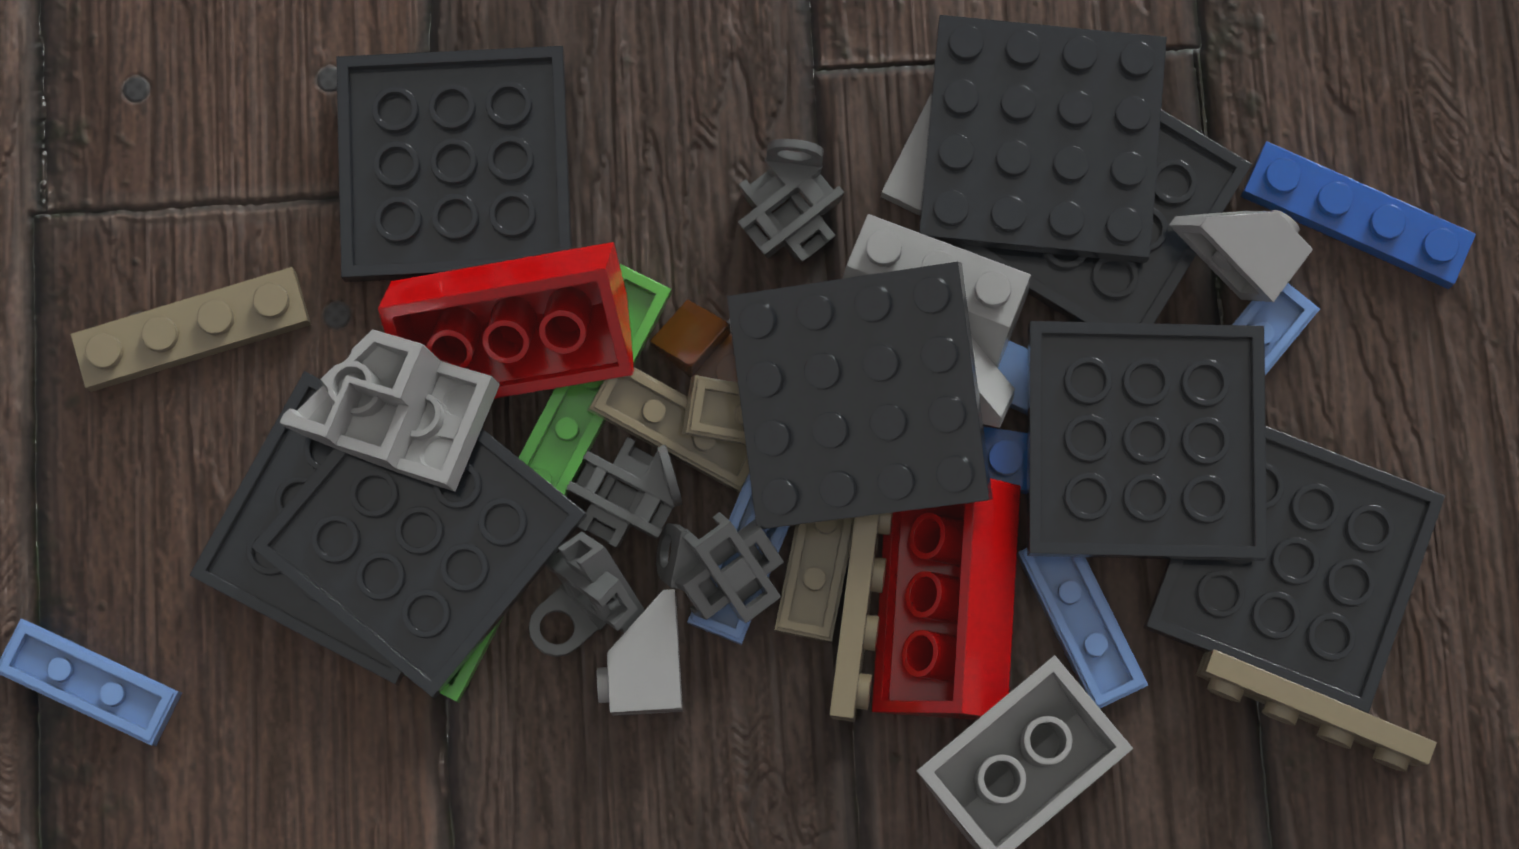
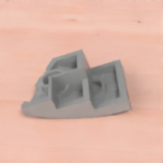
M372 329L352 348L351 354L344 362L333 366L320 379L323 386L298 410L289 408L283 414L280 424L294 432L365 461L455 492L500 384L490 375L440 361L424 344Z

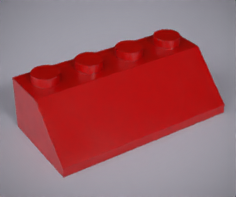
M614 242L394 280L390 282L378 307L385 333L424 344L442 362L492 376L500 384L495 398L631 376L634 373L627 292Z
M990 478L993 500L893 512L890 535H883L882 558H887L883 593L879 595V629L876 644L872 712L953 719H979L1009 694L1020 485Z

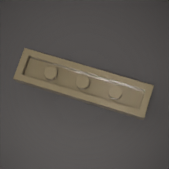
M293 267L70 335L85 388L93 392L310 326L311 321L297 273Z
M893 512L855 517L830 707V717L832 719L856 722L857 709L868 710L872 675L863 674L862 667L865 650H876L879 616L869 615L872 592L883 593L887 558L877 557L879 534L890 535Z
M1215 649L1203 654L1195 674L1200 678L1210 681L1207 690L1217 696L1240 703L1242 696H1246L1264 704L1262 713L1272 719L1293 726L1296 725L1298 719L1320 727L1317 733L1319 738L1351 749L1353 742L1375 750L1372 757L1374 761L1398 771L1406 772L1409 765L1413 767L1429 765L1437 742Z

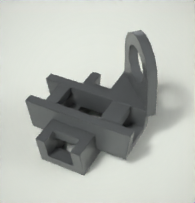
M775 139L767 144L766 158L764 159L767 172L751 184L746 179L739 184L741 195L753 210L739 220L738 223L767 259L782 247H785L800 265L836 236L821 217L841 202L844 191L840 186L833 190L820 174L823 168L824 150L815 143L798 139ZM799 192L803 194V196L808 200L812 207H810L806 203V201L802 198ZM787 199L789 200L786 204H784L781 208H779L772 214V211L780 206ZM757 225H759V226L762 228V230H763V231L766 233V235L770 238L769 240H768L767 237L762 233V231L757 227ZM815 233L817 234L814 238H812L810 241H808L805 245L801 246V244H803L806 240H808L810 237H812Z
M627 437L613 464L587 451L583 457L586 465L576 483L570 481L566 488L573 496L590 504L586 511L587 517L578 527L604 539L616 548H620L631 527L657 539L672 509L683 505L666 445L658 446V451L653 457L636 448L635 440ZM607 475V477H606L604 483L602 484V486H601L599 492L596 494V492L598 491V489H599V487H600L602 481L604 480L605 476Z
M719 512L712 517L718 526L700 539L679 524L667 523L662 530L658 542L656 555L657 573L659 578L670 588H677L686 593L693 603L690 609L694 615L707 620L729 604L737 617L744 623H747L781 598L767 575L783 564L784 561L760 525L756 526L755 519L737 532L731 521ZM671 543V554L668 562V552ZM755 543L757 544V546L759 547V549L761 550V552H762L763 554L760 553V551L758 550V548L755 546ZM735 553L739 554V557L720 570L719 565ZM761 589L762 594L746 606L743 604L746 599Z
M580 532L558 547L559 552L546 565L550 571L557 575L562 585L536 608L531 615L528 626L532 643L535 648L545 655L559 657L572 653L598 630H601L606 623L618 631L620 629L621 632L625 633L645 611L607 549L583 532ZM560 612L570 617L574 625V633L567 642L552 644L543 638L540 632V624L546 615Z

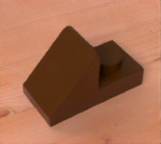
M687 299L650 340V344L690 378L691 376L698 375L738 383L730 324Z

